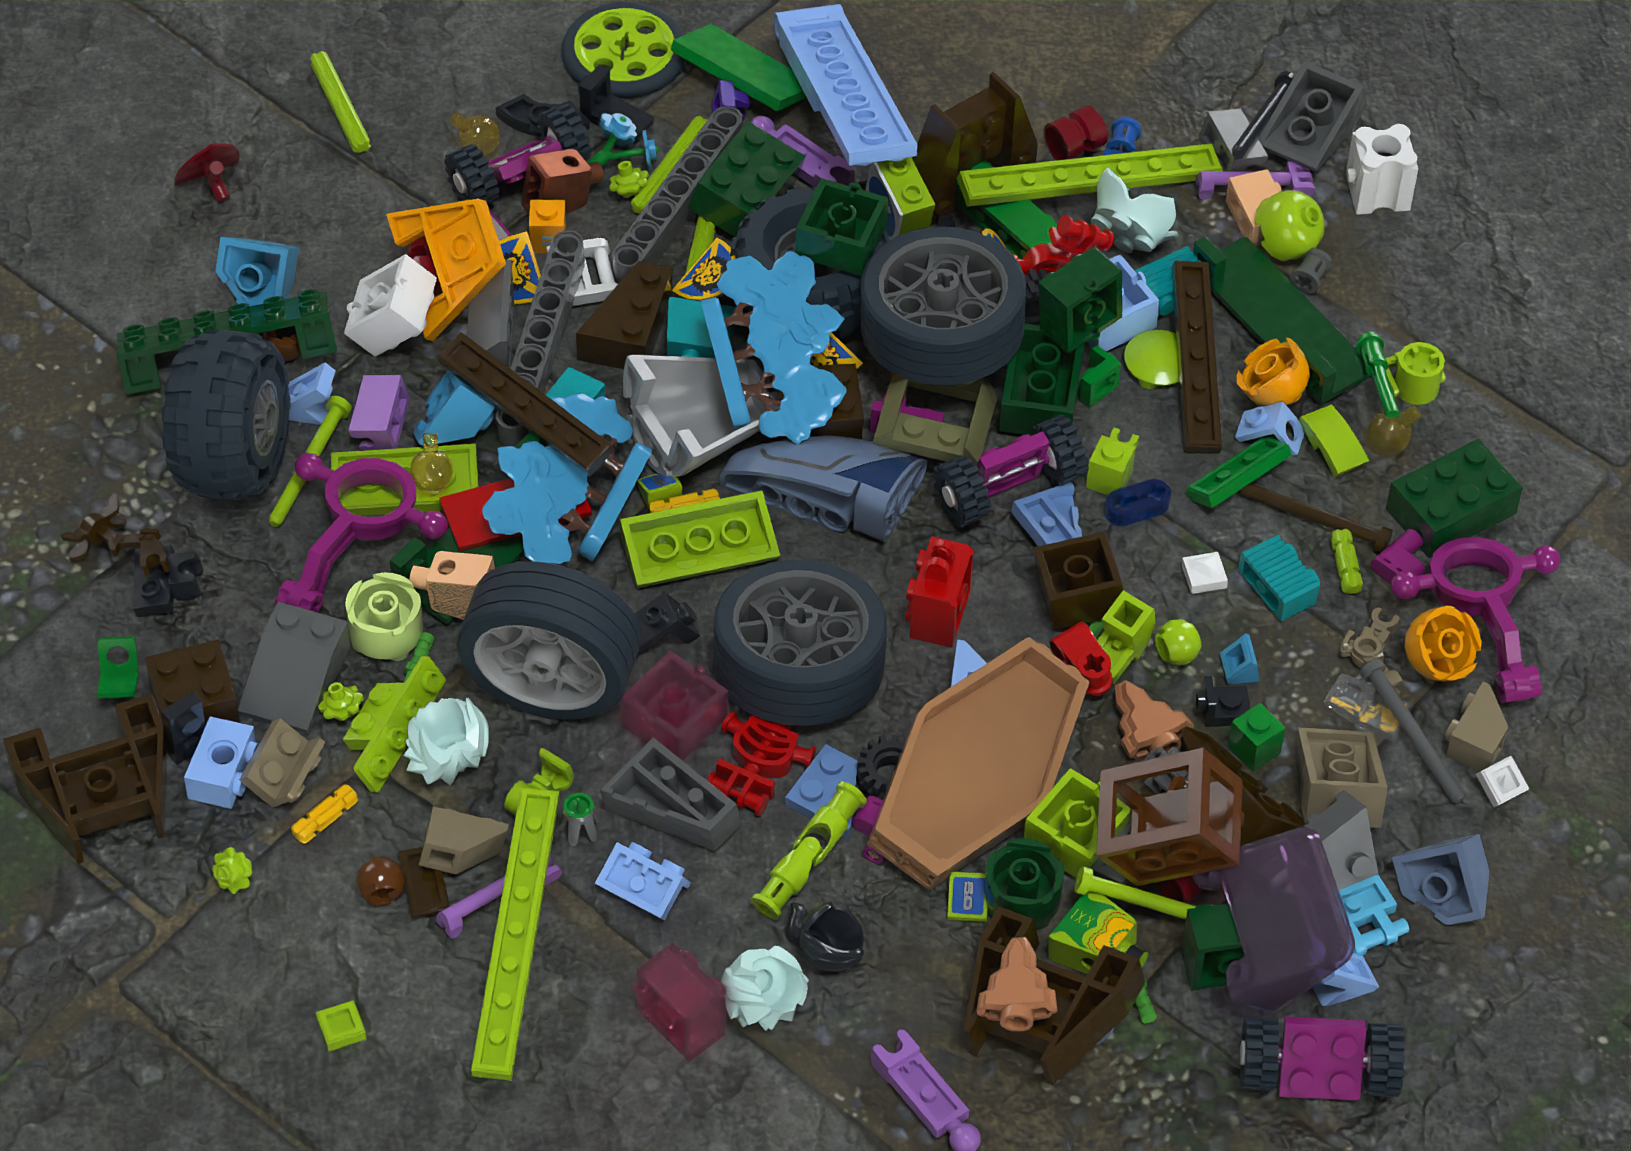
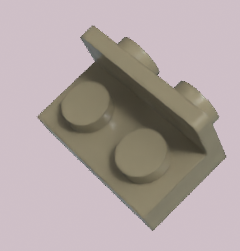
M281 718L274 720L239 780L272 808L286 802L292 803L302 794L305 788L303 781L307 774L320 762L321 755L319 753L325 741L320 737L308 741Z

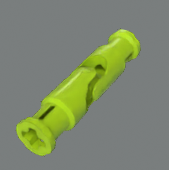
M843 781L837 784V792L826 806H821L794 841L792 851L780 859L769 873L770 880L761 892L753 894L750 898L752 905L762 915L776 921L782 916L781 909L792 895L796 896L807 883L812 864L814 863L813 866H816L823 861L847 830V822L854 812L866 805V797L854 785ZM811 833L823 836L827 841L826 848L823 850L816 838L805 836Z

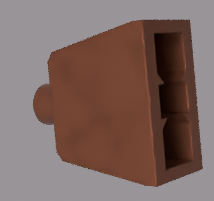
M574 149L528 156L521 205L528 214L530 213V200H565L566 214L580 209L587 203L590 185L603 181L604 172L602 166L597 161L587 164L578 151Z

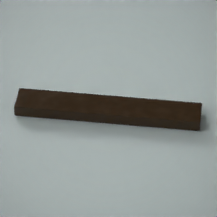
M1174 261L1172 277L1184 452L1220 453L1222 438L1209 262Z
M462 332L437 356L441 365L587 475L591 476L615 451L611 443Z

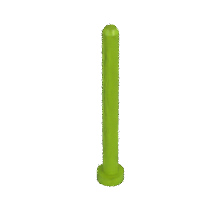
M331 396L325 405L328 413L305 453H315L320 457L340 419H346L349 416L352 406L346 399L340 396ZM296 472L293 473L269 516V523L273 527L282 525L306 482L299 478Z
M1084 866L1080 868L1075 880V893L1086 895L1089 890L1185 920L1187 909L1197 907L1093 876V869Z

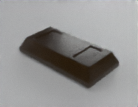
M423 847L398 851L401 867L405 874V887L412 918L435 915L450 907L443 872L419 866Z

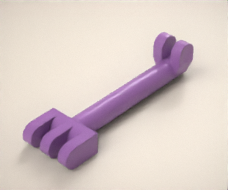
M1287 162L1284 172H1269L1274 182L1277 181L1280 186H1288L1289 190L1301 191L1309 196L1313 195L1316 191L1312 183L1313 179L1310 169L1297 163ZM1200 171L1195 179L1199 198L1202 200L1209 199L1213 194L1214 185H1228L1230 177L1253 172Z
M549 858L545 886L557 880L562 874V870L557 865H552L553 860ZM505 876L439 912L436 916V922L441 928H445V932L450 938L457 937L463 930L462 917L502 896Z

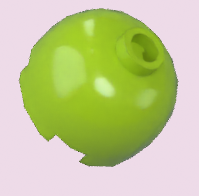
M1296 190L1278 192L1262 200L1256 210L1255 226L1260 224L1261 232L1265 238L1264 241H1261V244L1271 256L1280 261L1301 258L1311 248H1316L1324 235L1325 222L1323 213L1318 203L1304 192Z

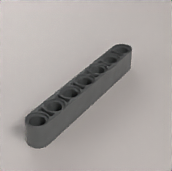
M726 106L718 108L712 113L613 251V277L615 283L619 284L638 261L657 264L694 212L688 207L698 181L742 129V114L739 110Z
M572 230L559 232L551 242L510 368L542 393L545 392L574 296L585 267L583 239L581 235ZM497 408L496 423L499 441L505 447H515L530 431L500 408Z

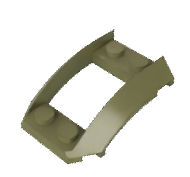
M893 373L881 410L873 444L946 462L965 455L967 459L970 458L973 461V466H977L979 457L983 454L998 396L988 376L976 381L956 385H931L911 381ZM913 387L976 402L970 428L900 413L907 388Z

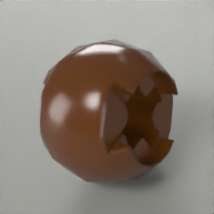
M295 326L263 332L262 339L273 343L282 354L284 361L294 360L301 355Z
M373 857L357 871L356 888L358 893L364 900L373 905L390 904L391 900L396 899L404 891L405 874L401 866L388 857Z

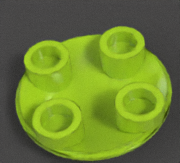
M1150 330L1136 335L1129 341L1125 348L1124 361L1130 373L1139 379L1141 387L1151 390L1158 386L1172 385L1180 382L1177 336L1175 333L1165 330Z

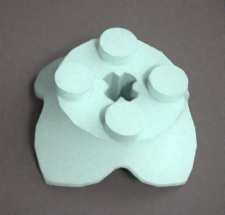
M1109 168L1102 173L1097 183V209L1091 219V223L1099 226L1101 231H1112L1115 239L1114 244L1117 248L1126 253H1132L1133 249L1151 252L1160 243L1179 236L1177 231H1168L1173 226L1176 218L1174 198L1156 194H1143L1130 199L1129 189L1121 178Z

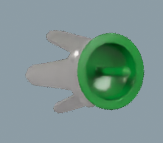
M573 793L563 803L564 817L559 827V831H563L568 820V842L572 847L577 845L580 827L583 824L590 840L595 842L597 840V832L594 820L598 823L593 813L595 806L592 798L585 793Z

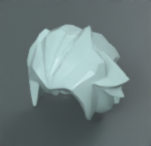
M441 698L438 703L429 702L425 708H419L416 718L414 716L408 724V739L405 741L408 750L404 756L411 760L406 771L423 775L427 784L443 779L451 786L458 772H464L466 767L478 768L480 757L486 756L489 742V725L484 714L469 698H466V702L454 698Z
M773 946L770 950L762 948L747 950L729 968L725 969L721 979L725 1006L730 1019L736 1017L742 1027L759 1022L766 1032L768 1028L773 1030L778 1020L792 1021L797 1003L803 1005L806 999L807 982L809 980L802 973L798 961L780 946Z

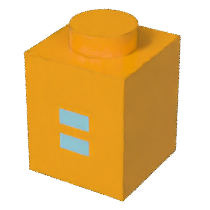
M530 200L529 237L535 254H547L546 246L551 245L556 234L566 230L565 200Z

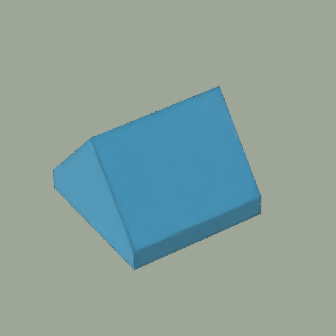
M1245 633L1220 652L1226 680L1231 685L1260 681L1251 639Z

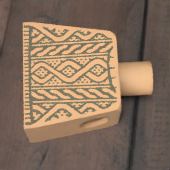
M439 551L435 554L430 568L414 565L409 581L413 584L414 588L428 591L430 605L434 611L464 619L477 583L484 574L495 569L493 556Z

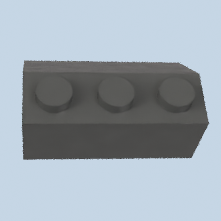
M505 260L506 265L463 309V318H468V324L461 325V332L507 367L511 368L514 290L512 260Z

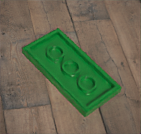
M713 24L676 38L672 42L671 51L722 81L733 82V87L775 111H779L807 98L791 68Z

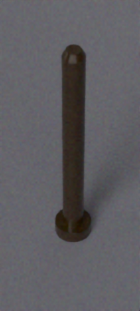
M1251 483L1238 491L1244 497L1331 529H1348L1353 537L1375 544V551L1378 552L1386 549L1392 538L1393 530L1383 526L1381 531Z

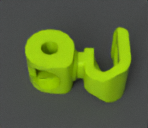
M541 748L539 751L542 762L541 775L536 773L531 783H525L522 780L515 783L505 799L504 808L516 816L521 787L559 792L568 789L574 779L571 765L546 749Z

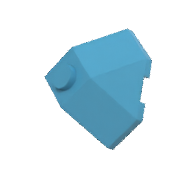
M222 236L220 237L215 272L221 281L227 284L236 297L238 304L259 305L263 304L265 299L274 296H282L284 299H287L295 279L299 247L269 241Z
M447 370L426 402L425 406L428 408L426 411V422L420 420L417 423L414 435L417 442L422 446L474 437L479 429L483 431L489 426L494 417V412L492 411L495 407L491 401Z

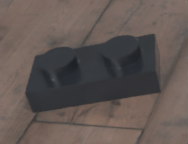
M194 692L189 693L161 711L168 755L176 764L193 757L206 727L202 701Z

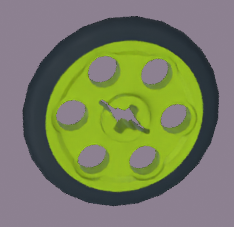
M615 2L588 10L578 17L568 28L564 36L561 55L566 69L578 83L598 65H608L612 68L610 70L611 94L618 98L638 97L662 89L681 72L686 60L673 53L671 46L674 39L685 34L677 22L664 11L636 2ZM615 23L620 25L621 28L611 31L607 30L605 26ZM642 27H650L654 31L650 34H642L637 30ZM626 39H628V48L624 52V59L622 60L621 50L625 47ZM595 42L600 47L590 50L583 47V45ZM655 49H660L666 52V54L661 57H655L650 55L649 53ZM636 68L645 71L640 76H633L628 72Z

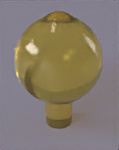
M458 112L451 116L450 123L459 129V141L463 147L475 144L478 149L482 150L483 156L496 149L500 140V132L497 124L490 117L473 115L466 118Z
M1411 406L1404 413L1400 414L1399 418L1395 416L1385 417L1384 412L1376 415L1371 420L1367 431L1370 447L1386 455L1397 454L1404 450L1411 439L1410 425L1421 418L1420 411L1415 406Z
M424 433V452H419L413 458L409 472L419 490L430 496H435L450 484L453 476V464L444 452L438 451L437 433Z

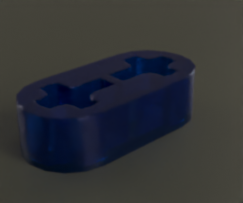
M1150 479L1117 489L1106 498L1105 517L1116 526H1127L1159 516L1169 509L1171 489L1166 482L1158 479Z

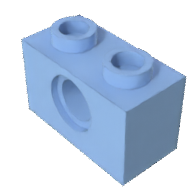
M209 717L184 776L188 799L232 809L237 795L242 796L246 788L239 779L259 745L255 739L253 726Z

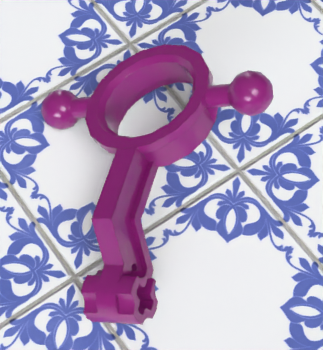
M315 453L300 455L294 465L297 476L304 481L319 479L326 483L325 503L331 512V518L334 522L309 549L301 579L298 582L287 579L281 585L279 594L275 599V606L277 602L319 613L324 604V601L321 599L324 597L332 564L355 538L361 540H381L395 535L410 522L419 526L421 534L427 539H438L446 533L448 528L446 517L439 511L424 513L413 508L416 503V483L410 473L397 463L380 458H360L344 463L334 471L323 466L321 458ZM361 485H380L398 493L402 501L399 507L389 514L379 517H362L352 514L345 509L339 499L349 489Z
M1480 537L1459 538L1445 543L1434 552L1430 561L1429 574L1416 576L1410 571H1401L1393 577L1391 589L1393 594L1399 599L1409 600L1415 597L1419 590L1431 589L1444 606L1455 607L1454 609H1457L1459 612H1466L1470 616L1482 617L1496 644L1499 672L1495 673L1497 677L1495 685L1497 696L1501 703L1524 701L1541 696L1540 673L1535 665L1528 667L1523 665L1519 632L1506 607L1512 603L1515 590L1519 587L1523 577V571L1535 569L1541 574H1550L1557 570L1561 559L1559 552L1555 548L1543 545L1537 548L1533 555L1518 557L1511 548L1495 540ZM1477 565L1493 569L1502 574L1507 581L1500 587L1489 591H1471L1452 584L1444 574L1460 566Z

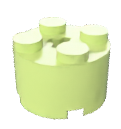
M378 573L373 574V579L363 583L362 580L358 581L349 590L345 606L353 649L375 659L401 661L407 658L409 652L416 647L421 633H423L421 599L413 584L407 578L398 574Z

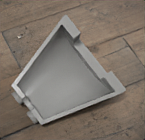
M629 355L626 358L623 376V396L625 398L630 397V407L632 409V415H627V420L630 421L632 426V436L635 443H641L652 449L647 463L657 473L665 477L670 475L676 477L683 476L760 431V416L765 412L766 406L754 396H750L746 401L751 423L738 430H734L716 358ZM740 359L735 361L741 383L751 385L757 384L764 373L755 360ZM768 377L764 381L766 384L769 383ZM764 388L762 392H768L770 388ZM777 392L769 393L770 396L768 398L783 400ZM770 405L772 411L780 410V406Z

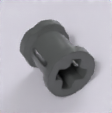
M1311 248L1302 256L1303 262L1290 274V281L1300 292L1305 294L1315 293L1320 287V279L1323 274L1328 273L1332 268L1330 256L1323 250Z

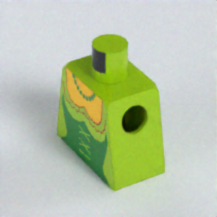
M1089 890L1086 895H1082L1048 936V959L1088 974L1103 945L1138 957L1141 967L1144 966L1147 960L1148 952L1135 945L1137 941V923L1135 919L1104 895Z

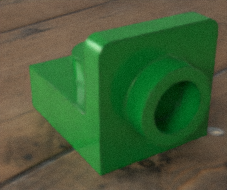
M1098 345L1090 349L1089 369L1084 372L1080 379L1079 401L1089 409L1119 387L1121 363L1112 353L1106 352Z

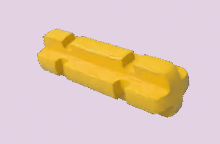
M713 488L701 491L702 495L694 492L670 497L668 502H664L663 499L651 501L649 503V513L717 500L720 497L717 490Z
M345 784L333 792L334 797L328 796L306 814L307 819L302 817L292 825V834L301 844L309 842L316 836L315 831L321 832L343 814L341 810L347 811L357 803V794L349 785Z

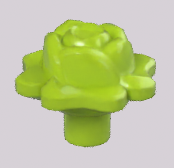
M623 161L618 164V174L610 177L611 185L609 188L610 191H617L624 198L635 196L642 187L648 185V171H641L638 167L632 168L630 161Z
M339 682L332 683L328 687V691L324 692L323 701L318 705V709L320 712H323L326 719L335 718L339 721H344L359 712V705L364 700V696L358 692L357 686L345 687Z
M229 847L223 853L215 854L216 864L213 865L212 872L220 888H228L231 894H236L240 889H246L250 886L248 877L252 875V863L248 858H245L243 852L236 853L234 848Z

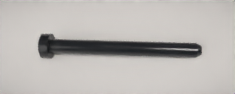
M1283 71L1275 79L1274 91L1233 146L1232 154L1234 157L1241 158L1245 155L1278 106L1295 77L1294 73Z

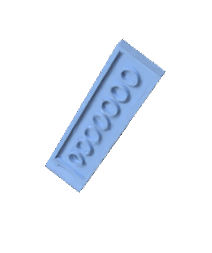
M836 4L774 13V29L777 39H780V47L814 112L820 111L848 165L867 166L872 162L886 160L901 161L907 157L917 156V143L847 20L842 6Z

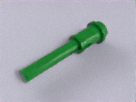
M1365 332L1359 336L1356 350L1358 354H1362L1367 374L1373 377L1386 419L1394 421L1399 418L1400 413L1386 373L1388 362L1383 353L1384 341L1375 332Z

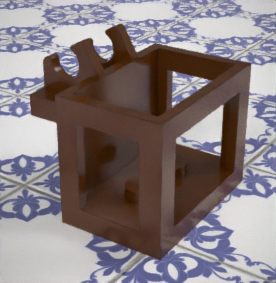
M1204 748L1101 770L1096 856L1136 886L1240 865L1241 828L1244 827V813L1241 811L1242 779ZM1189 769L1188 788L1184 789L1182 788L1186 783L1182 776L1172 779L1166 793L1142 797L1126 784L1127 782ZM1117 798L1132 809L1131 834L1115 837Z

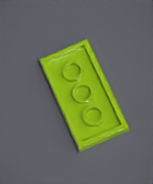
M476 444L331 453V469L334 471L344 463L360 458H380L397 463L410 473L416 483V503L413 508L422 512L443 511L439 497L478 487ZM361 485L349 489L340 497L339 501L352 514L367 516L391 513L399 507L402 498L398 493L387 487Z

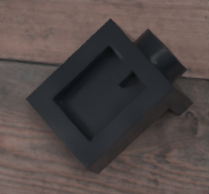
M1204 676L1202 690H1196L1197 712H1203L1205 727L1231 726L1233 720L1250 710L1247 686L1214 687L1212 676Z

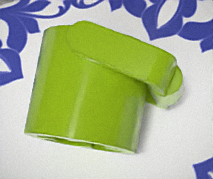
M1423 342L1411 343L1401 351L1385 358L1388 362L1386 373L1394 397L1398 396L1409 404L1422 405L1433 401L1438 396L1440 383L1445 382L1446 379L1443 372L1445 359L1443 353L1437 347ZM1394 366L1397 367L1395 380L1389 369Z

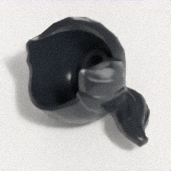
M796 902L790 904L792 913L786 925L787 934L792 942L800 944L801 950L809 963L818 969L833 972L849 969L861 961L864 955V934L859 921L852 913L841 907L833 906L832 902L824 903L812 909L809 913L802 904Z

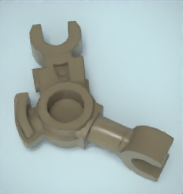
M1375 608L1371 614L1370 628L1364 626L1360 636L1356 639V632L1347 631L1340 647L1341 657L1351 656L1353 664L1359 668L1378 658H1381L1383 661V651L1390 640V636L1395 634L1398 629V615H1394L1389 622H1383L1380 620L1382 608ZM1386 667L1383 673L1400 696V691L1396 686L1402 684L1403 680L1396 670H1389Z

